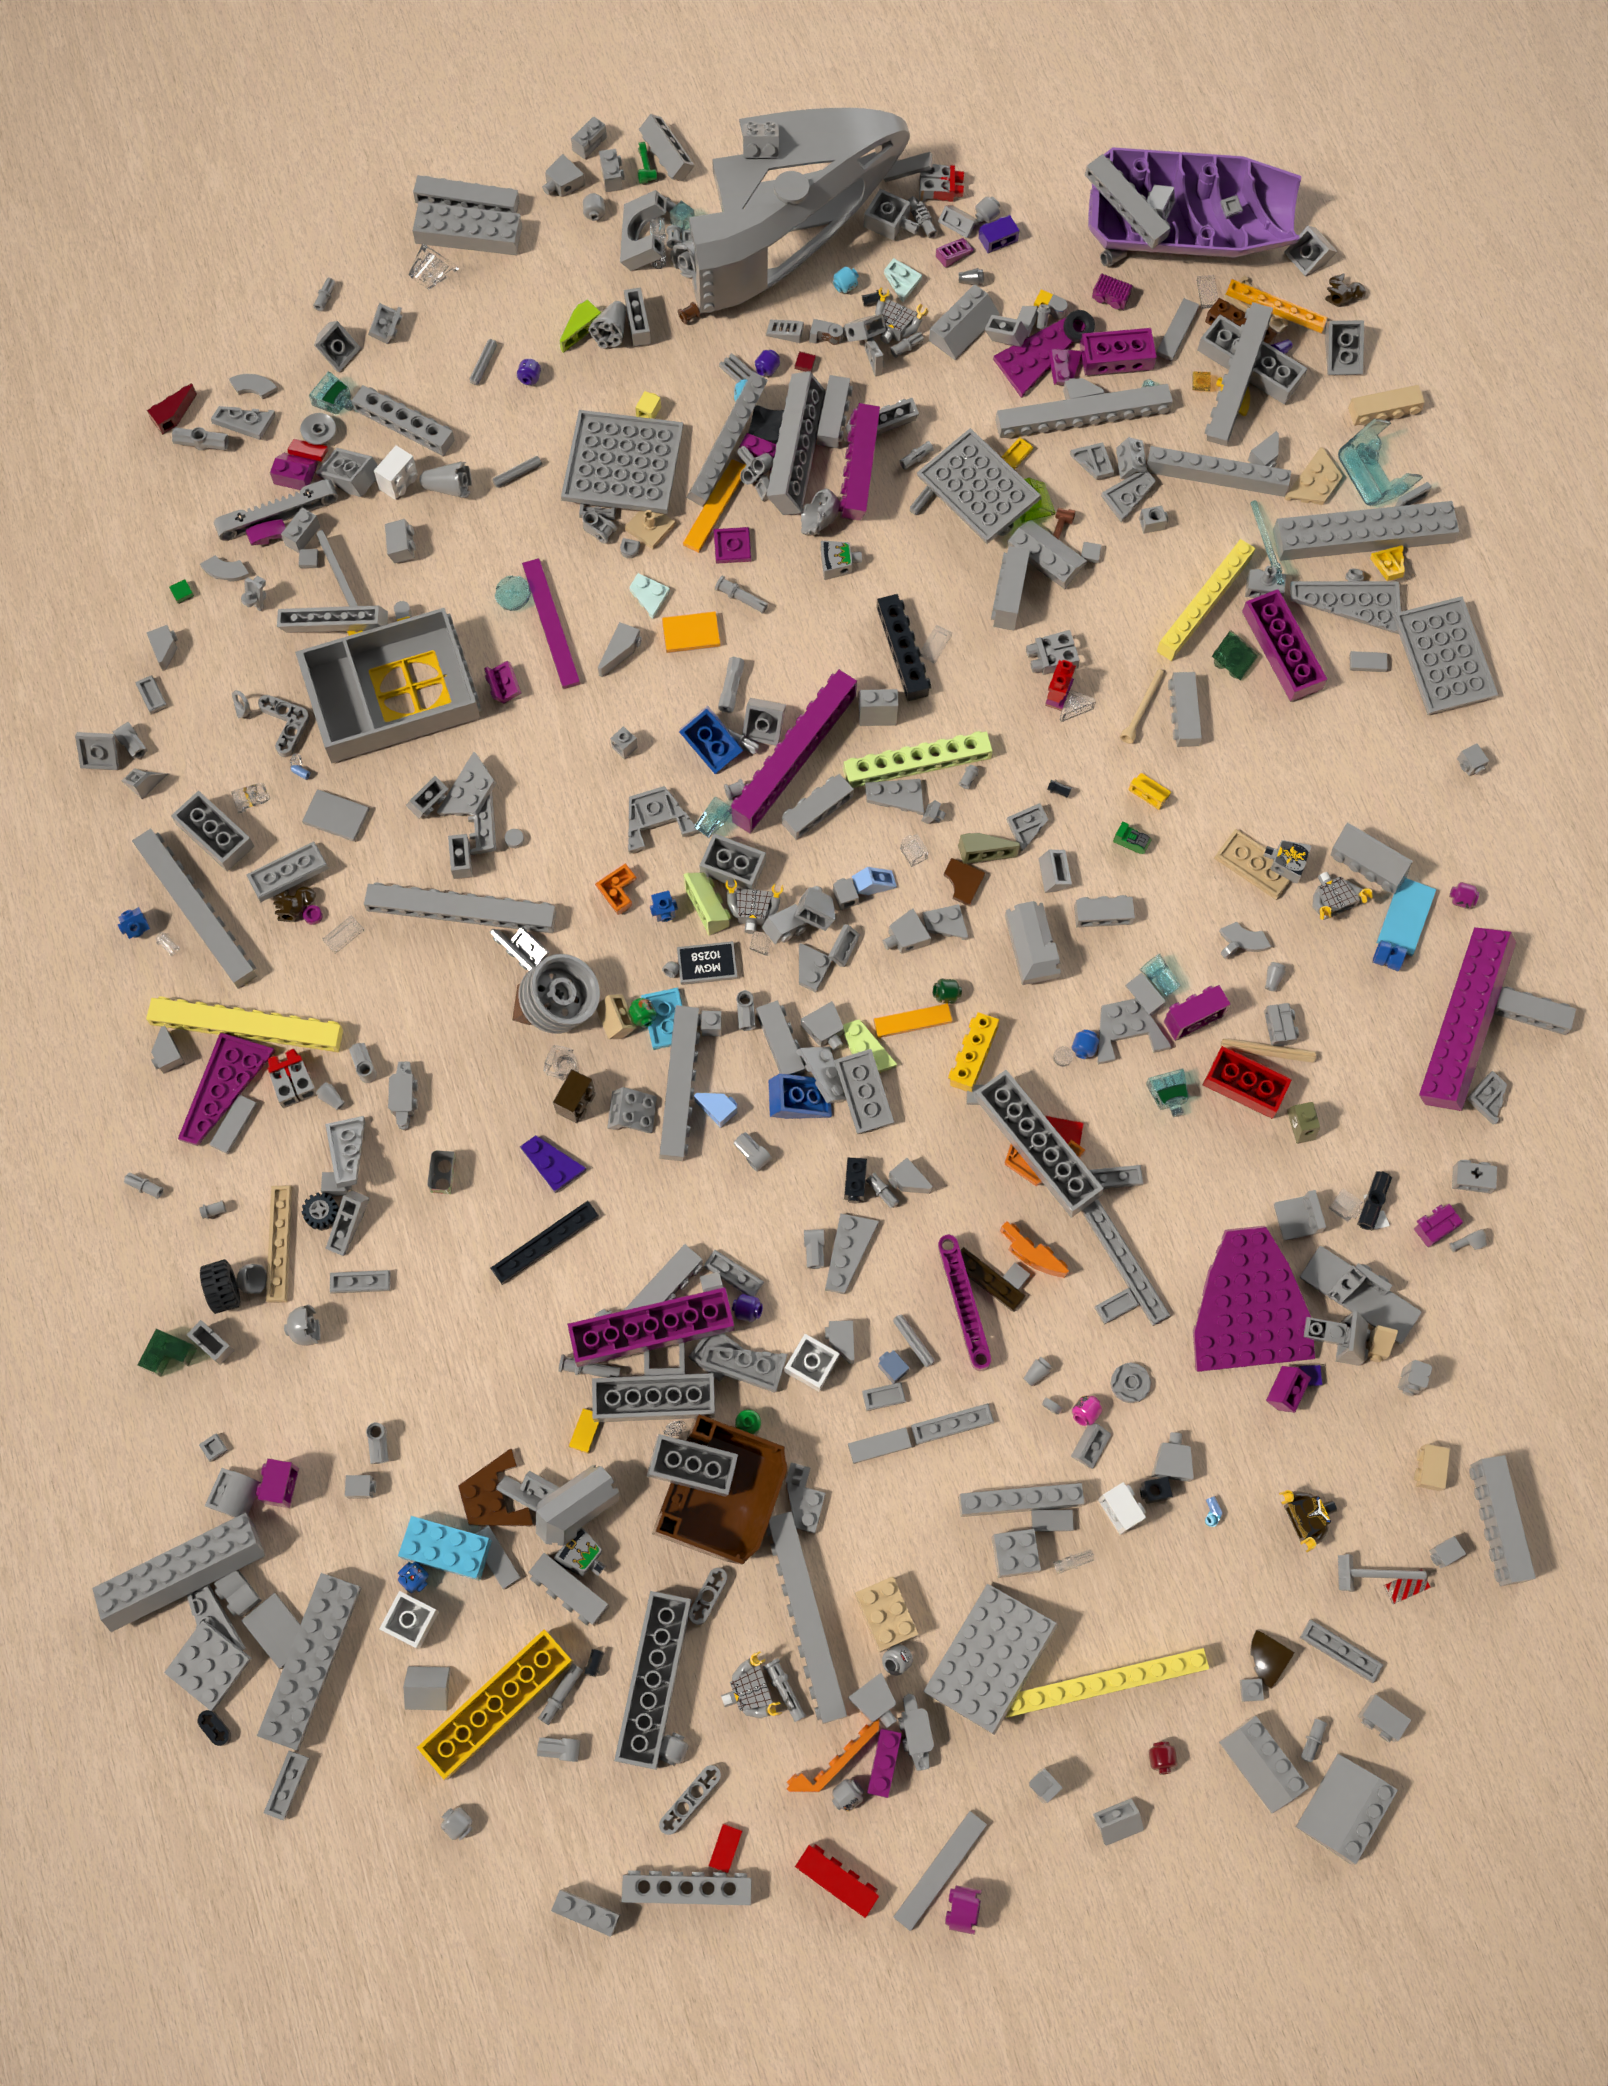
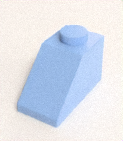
M866 867L852 876L857 894L871 895L897 888L892 870Z
M696 1093L694 1095V1101L720 1128L737 1114V1103L732 1097L728 1098L725 1094Z

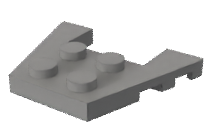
M665 786L629 797V854L645 849L640 833L643 830L677 821L682 837L699 832L698 827L690 820L687 813L682 810Z
M1136 998L1101 1006L1098 1065L1115 1061L1111 1042L1148 1035L1153 1053L1170 1050V1043L1151 1015L1147 1013Z

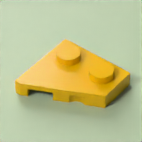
M1402 545L1371 553L1370 559L1386 581L1399 579L1404 576Z

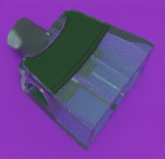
M329 371L309 394L312 406L335 415L339 414L343 408L348 411L353 409L348 386Z
M1184 1069L1148 1078L1146 1086L1159 1109L1170 1108L1173 1117L1183 1115L1184 1112L1181 1105L1185 1104L1189 1099Z

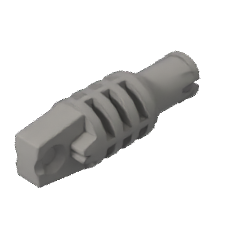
M912 196L908 199L912 207L910 211L916 222L920 224L919 227L923 228L928 238L932 239L938 234L932 224V217L922 201L919 202L917 198Z

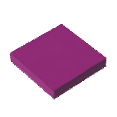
M749 527L714 529L716 564L752 562Z

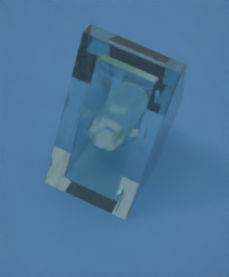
M715 796L694 828L710 838L724 825L731 815V806Z

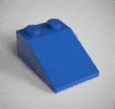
M708 705L679 730V733L714 774L743 751Z
M779 1073L768 1080L770 1117L784 1119L832 1117L831 1103L825 1101L815 1084V1078Z

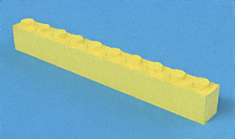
M162 996L151 998L146 1018L150 1025L162 1027L165 1025L166 1028L215 1035L224 1033L242 1039L339 1052L343 1035L341 1025L334 1021L324 1023L314 1018L303 1020L298 1016L283 1017L278 1013H271L269 1015L258 1010L248 1012L238 1007L233 1009H227L222 1005H215L213 1007L207 1006L203 1002L193 1004L183 999L172 1001Z
M1204 1648L1021 1691L1005 1718L1208 1670L1209 1665Z

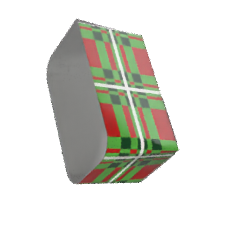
M440 1150L432 1152L427 1182L431 1193L451 1194L456 1160L454 1152ZM442 1160H448L452 1165L451 1170L447 1173H442L438 1170V1164ZM439 1179H446L449 1182V1188L446 1190L436 1189L435 1184Z

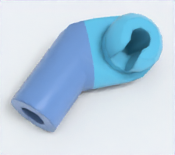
M1215 1496L1206 1499L1210 1511L1205 1518V1523L1210 1527H1215L1222 1516V1510Z

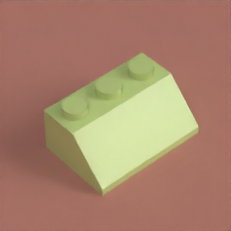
M705 872L683 874L685 890L708 935L710 936L729 927L730 914L727 909H723L721 905L723 901L719 893L715 894L713 890L715 886L710 877L707 878Z

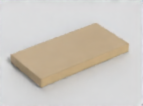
M1235 829L1214 859L1277 900L1290 880L1271 870L1273 860L1263 856L1266 848Z

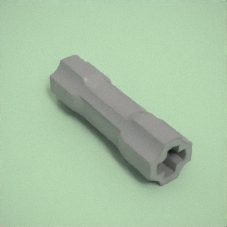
M729 658L724 687L718 704V709L722 712L731 713L734 711L736 694L745 664L742 658Z

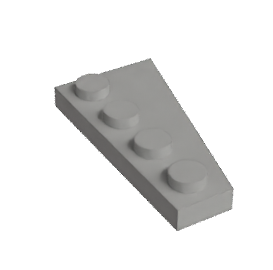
M840 1213L825 1291L845 1294L879 1221Z
M706 1346L699 1366L775 1393L787 1354Z

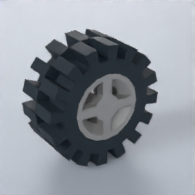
M318 1192L315 1196L310 1195L309 1200L306 1198L304 1201L305 1205H302L303 1211H301L306 1223L316 1230L317 1228L321 1231L322 1228L329 1229L328 1226L330 1225L333 1227L339 1206L332 1196Z

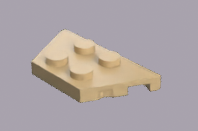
M1320 447L1285 496V500L1298 499L1303 503L1312 502L1324 505L1343 477L1324 448Z

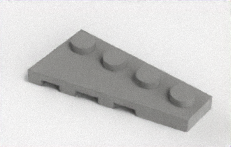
M364 1116L325 1124L337 1188L357 1184L365 1125Z
M209 1584L187 1595L192 1615L195 1617L197 1624L196 1628L202 1621H206L242 1651L246 1649Z

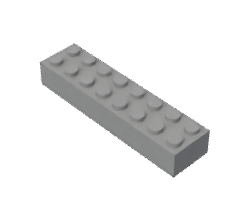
M811 371L792 374L786 397V405L782 415V424L779 429L780 434L776 444V453L773 459L767 497L782 515L802 513L826 395L825 389Z
M1007 1070L975 1092V1100L1071 1218L1103 1195L1104 1188Z
M244 1513L93 1587L101 1621L110 1632H113L264 1557L265 1554L254 1523L248 1514Z
M324 1573L320 1574L258 1731V1737L294 1750L300 1749L362 1589L360 1586Z
M650 1591L615 1754V1762L657 1770L692 1603L691 1599Z

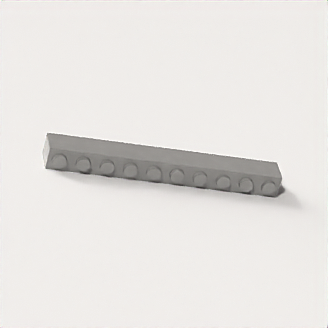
M1168 384L998 410L995 421L999 438H1012L1018 435L1026 436L1037 432L1045 433L1050 430H1063L1068 427H1080L1087 424L1095 425L1106 421L1113 422L1119 419H1131L1138 416L1146 417L1150 414H1164L1171 410L1173 400Z
M150 828L133 839L132 842L235 986L239 989L257 977L254 972L257 968L250 959L247 961L244 958L246 953L240 945L236 947L233 942L236 939L230 931L226 932L223 929L226 925L220 917L216 918L213 915L215 910L209 902L205 904L203 901L205 896L199 888L195 890L192 886L195 882L190 875H184L182 872L184 867L179 860L174 861L172 858L174 853L169 846L166 848L163 846L162 843L165 841L159 832L155 834Z
M378 882L367 885L364 906L368 912L520 929L522 927L527 931L552 934L556 918L555 906L546 902L536 904L529 900L519 902L511 898H504L502 900L496 899L493 896L460 895L454 891L443 893L436 889L427 891L418 887H411L410 889L403 888L400 885L385 886Z
M792 1512L773 1516L769 1520L766 1531L768 1536L772 1535L774 1543L770 1544L773 1556H777L779 1560L776 1568L778 1576H783L785 1584H781L784 1597L788 1596L790 1601L787 1609L789 1616H794L795 1625H792L795 1638H800L799 1654L801 1658L805 1657L807 1666H803L806 1679H811L810 1695L812 1700L816 1699L818 1707L814 1708L817 1720H822V1724L845 1718L847 1713Z

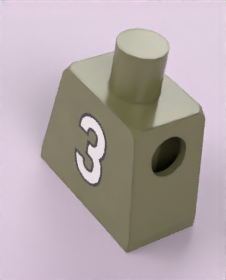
M1308 1102L1288 1108L1287 1113L1296 1143L1316 1140L1320 1130V1123L1314 1103Z

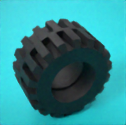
M223 1259L201 1266V1286L210 1310L217 1314L239 1307V1288L229 1262Z

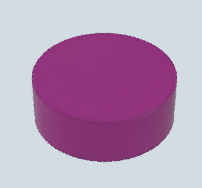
M309 905L303 911V918L306 923L315 925L322 920L323 914L318 906Z

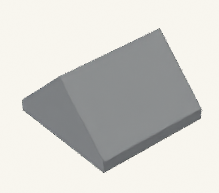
M408 1666L403 1686L405 1710L447 1711L450 1667Z

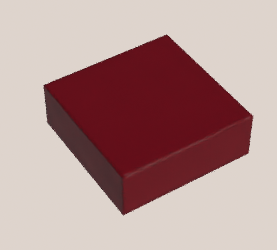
M799 351L794 369L812 372L816 355Z

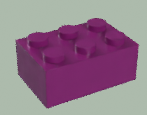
M1220 985L1214 988L1209 986L1202 991V994L1198 996L1193 994L1186 999V1002L1182 1004L1177 1002L1169 1007L1170 1010L1166 1014L1164 1024L1174 1041L1225 1016L1231 1003Z

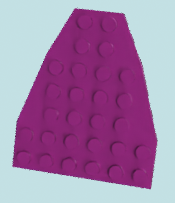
M1255 1226L1225 1230L1222 1242L1216 1250L1214 1262L1210 1265L1207 1273L1201 1306L1197 1312V1322L1193 1328L1195 1370L1201 1372L1315 1359L1314 1340L1304 1337L1306 1317L1311 1318V1315L1289 1263L1267 1227Z

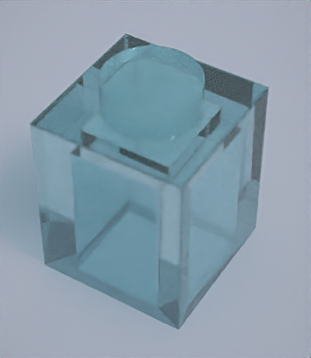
M680 201L670 211L671 225H678L681 227V230H688L690 228L689 217H694V209Z

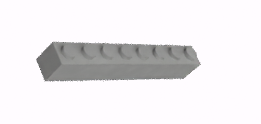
M1252 302L1251 308L1246 310L1244 317L1247 319L1246 323L1241 325L1239 335H1241L1240 340L1235 342L1233 348L1235 355L1229 359L1227 368H1230L1229 372L1224 374L1222 380L1223 389L1218 391L1216 401H1218L1217 407H1213L1210 415L1212 418L1211 424H1207L1204 434H1207V441L1224 446L1228 445L1273 314L1272 307Z
M754 371L748 377L686 497L700 506H703L768 381L766 378Z
M1155 446L1150 447L1146 465L1148 472L1151 474L1282 497L1286 495L1291 476V470Z
M679 1005L675 1007L659 1159L682 1161L683 1157L688 1154V1144H685V1138L690 1135V1126L687 1125V1119L691 1118L692 1115L689 1099L693 1100L694 1088H691V1081H695L696 1077L693 1062L697 1063L698 1058L695 1044H699L700 1033H697V1026H701L702 1014H698L699 1008Z

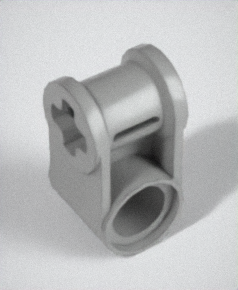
M586 511L582 516L584 531L602 543H607L612 532L617 530L613 522L603 518L594 511Z

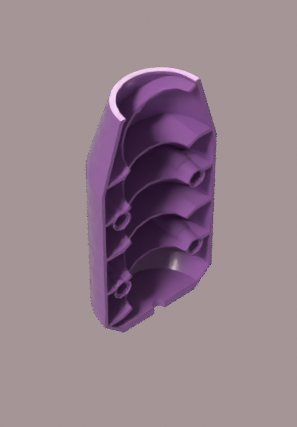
M1112 147L1103 154L1112 161L1113 166L1123 173L1124 178L1129 183H1132L1136 191L1143 195L1146 200L1148 193L1152 191L1154 185L1174 187L1175 203L1166 219L1170 226L1168 238L1153 249L1093 184L1090 190L1088 227L1104 249L1236 258L1293 245L1299 240V235L1294 231V217L1301 176L1244 156ZM1237 195L1243 212L1225 218L1220 204L1221 200Z

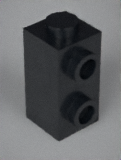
M847 1158L844 1200H848L849 1203L857 1204L864 1200L867 1159Z

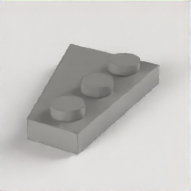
M830 1046L799 1048L796 1053L804 1059L807 1064L805 1065L807 1071L812 1072L816 1079L815 1084L827 1103L845 1101L846 1097Z

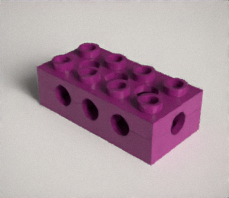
M1151 328L1082 334L1080 350L1082 352L1085 376L1154 369L1157 357Z

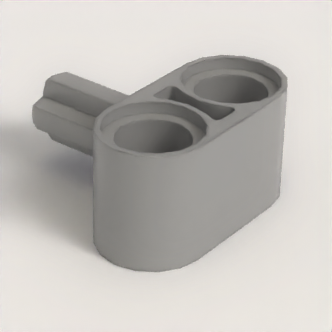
M745 446L739 448L737 452L747 464L740 474L742 482L747 485L758 481L759 477L765 475L773 466V459L767 453L754 458Z

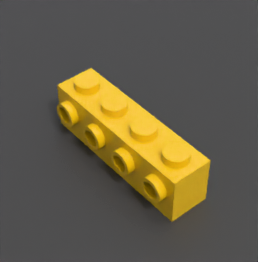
M979 1012L970 1021V1032L965 1034L962 1041L964 1047L962 1051H958L955 1058L957 1064L955 1068H951L948 1076L952 1087L966 1092L967 1090L973 1091V1085L977 1083L999 1028V1019Z

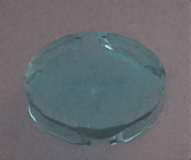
M507 576L496 586L495 599L505 610H519L528 603L531 596V589L527 581L520 576Z

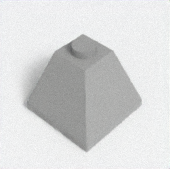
M338 321L329 322L318 333L314 344L337 372H340L361 349Z

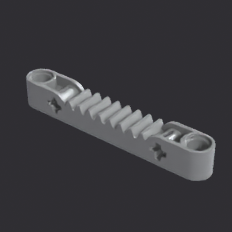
M321 480L303 487L300 493L296 491L294 497L288 494V499L282 496L281 501L276 498L274 504L268 501V506L262 503L260 509L254 506V511L248 508L247 512L245 510H236L222 515L214 520V526L219 539L228 541L245 535L246 529L273 520L283 519L285 521L293 518L301 508L310 512L330 505L338 500V494L331 480Z

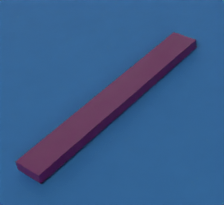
M537 558L523 562L522 566L562 688L566 689L580 685V680L540 559Z

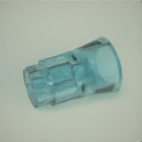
M1161 954L1156 955L1140 968V971L1166 997L1181 986Z

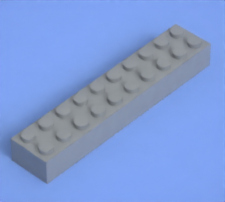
M1445 501L1278 518L1274 525L1273 533L1279 561L1381 551L1401 545L1403 548L1449 544L1455 542L1459 534V528L1453 502Z

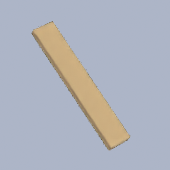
M291 1185L271 1186L266 1286L267 1303L287 1302L292 1206Z

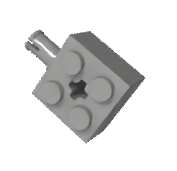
M879 189L864 213V227L891 240L896 238L901 229L916 234L920 224L907 219L910 213L909 201L882 189Z

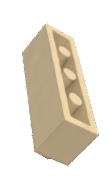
M1419 385L1352 398L1348 410L1354 426L1366 425L1370 422H1382L1390 418L1418 414L1421 412L1425 401Z

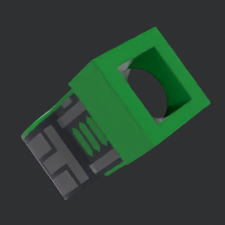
M1123 821L1113 840L1114 843L1139 854H1144L1152 841L1148 835L1129 827V824Z

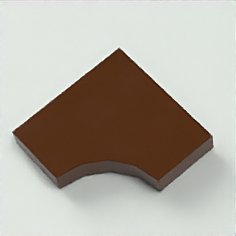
M951 858L943 876L949 879L953 885V899L970 906L985 876V872Z

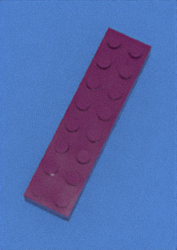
M725 1287L567 1324L577 1367L735 1331Z

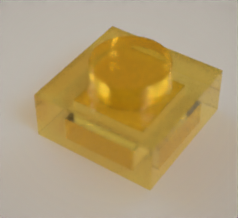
M1193 371L1192 390L1210 391L1211 372Z

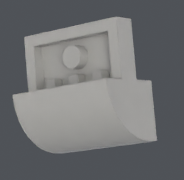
M221 1468L205 1506L234 1518L244 1513L248 1514L256 1498L257 1487L262 1483L238 1472Z

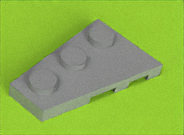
M219 406L211 417L212 424L260 440L276 414L275 410L259 412V409L246 411L237 407Z
M1148 470L1145 473L1137 472L1102 492L1101 497L1119 521L1122 522L1155 485L1156 481Z
M920 779L865 783L867 803L884 807H895L901 809V811L917 812L919 815H924Z

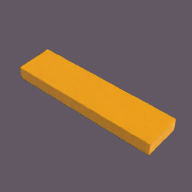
M947 1003L874 1018L873 1021L877 1037L882 1038L952 1023V1017Z

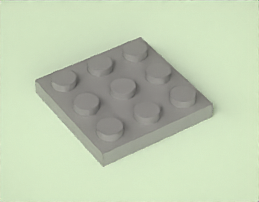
M202 1621L164 1673L210 1711H214L252 1658L208 1622Z

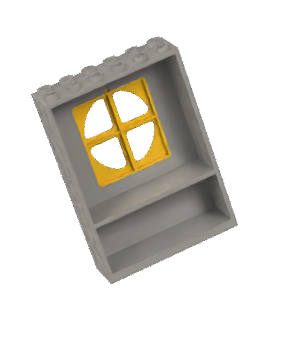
M445 608L295 652L324 747L331 763L480 719L479 711H482L479 698L475 691L451 614H446ZM410 663L429 665L438 672V676L414 683L408 665ZM400 667L403 671L406 685L388 692H381L380 686L386 675L393 669ZM441 684L443 689L437 701L427 709H422L417 697V690ZM408 693L411 696L415 711L413 713H399L388 708L384 701Z

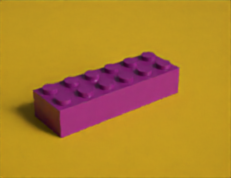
M859 403L857 408L853 409V414L850 416L849 424L852 426L847 438V442L850 443L848 449H846L845 459L848 461L843 469V477L845 478L840 494H843L841 501H839L840 518L861 521L866 513L880 406Z
M1279 589L1246 601L1242 613L1290 702L1322 690L1327 682V677Z

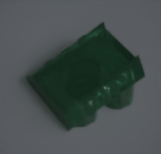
M1230 630L1212 657L1214 658L1215 667L1219 669L1226 668L1231 677L1241 681L1260 654Z

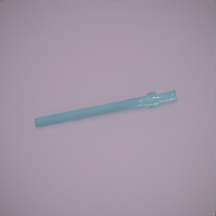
M1254 500L1250 505L1271 564L1270 570L1272 566L1277 569L1275 579L1278 585L1284 584L1282 567L1276 559L1258 503Z

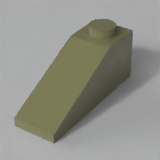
M967 833L960 835L958 848L963 864L1015 858L1018 856L1020 844L982 833Z

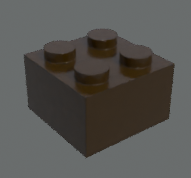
M571 1069L553 1101L556 1113L575 1123L582 1119L587 1110L585 1108L588 1102L591 1103L596 1094L592 1079Z

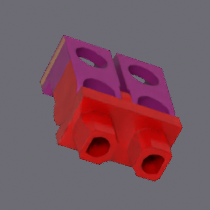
M1067 660L1058 661L1048 687L1049 692L1045 706L1063 711L1074 682L1072 677L1076 665H1073L1072 662Z

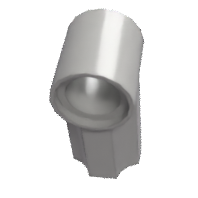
M129 722L112 731L120 744L125 746L134 759H140L147 752L146 747L137 737L136 731Z
M743 990L738 993L736 998L739 1030L751 1031L756 1029L754 998L751 992ZM742 998H748L750 1002L745 1005L742 1004L740 1000Z
M365 1043L352 1045L349 1051L358 1076L364 1083L373 1082L376 1079L377 1072L374 1069ZM370 1069L369 1073L362 1074L364 1070Z
M747 1132L742 1133L733 1142L746 1157L750 1166L757 1172L772 1159L768 1151L764 1147L759 1146Z
M824 1229L804 1230L807 1268H824Z
M371 1423L366 1429L370 1464L389 1462L386 1438L387 1429L380 1423ZM380 1427L381 1435L374 1438L372 1436L373 1429Z
M539 1737L537 1756L578 1762L581 1740L566 1738L559 1740Z

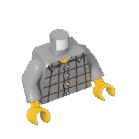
M881 287L879 289L881 298L878 300L875 315H883L886 331L881 333V341L888 344L891 339L901 341L904 337L916 333L923 320L922 316H926L929 312L928 308H925L924 312L921 313L922 304L917 306V312L889 299L886 302L885 299L889 297L890 291L888 289L887 294L883 296L881 294L883 288Z
M1325 872L1318 876L1321 885L1317 887L1313 895L1312 907L1320 915L1321 920H1326L1356 907L1360 900L1359 898L1362 899L1363 903H1366L1367 897L1373 898L1372 890L1369 888L1361 889L1344 880L1343 877L1332 880L1328 872Z
M734 879L735 885L733 887L728 886V880H726V888L729 890L727 892V901L731 913L734 917L738 918V923L745 924L746 933H756L757 925L763 926L769 916L777 913L781 899L779 895L783 892L784 886H781V891L779 892L775 890L776 883L772 886V891L737 888L734 891L737 887L736 880Z
M761 1651L752 1654L751 1658L739 1665L733 1673L732 1681L730 1682L733 1691L721 1695L725 1707L737 1703L739 1711H743L746 1716L759 1719L782 1714V1712H776V1706L781 1703H772L760 1665L765 1663L766 1660L759 1661L757 1658Z

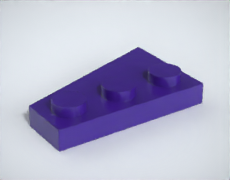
M536 1135L520 1146L521 1150L554 1193L586 1171L585 1167Z

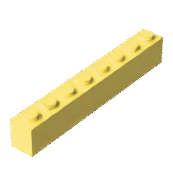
M1242 539L1238 541L1161 639L1157 649L1158 653L1170 661L1174 659L1250 562L1255 551L1253 546Z

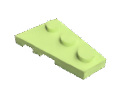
M860 1019L843 1025L844 1036L851 1054L871 1049L879 1073L897 1067L896 1062Z

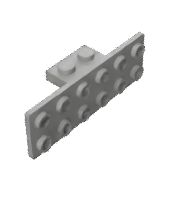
M1319 1246L1300 1275V1279L1334 1300L1327 1293L1349 1270L1351 1265L1324 1247ZM1358 1263L1355 1267L1366 1278L1340 1305L1350 1312H1358L1373 1327L1379 1325L1398 1330L1395 1341L1402 1344L1420 1316L1421 1311L1389 1291L1393 1285L1389 1283L1387 1278L1382 1275H1376L1369 1266Z

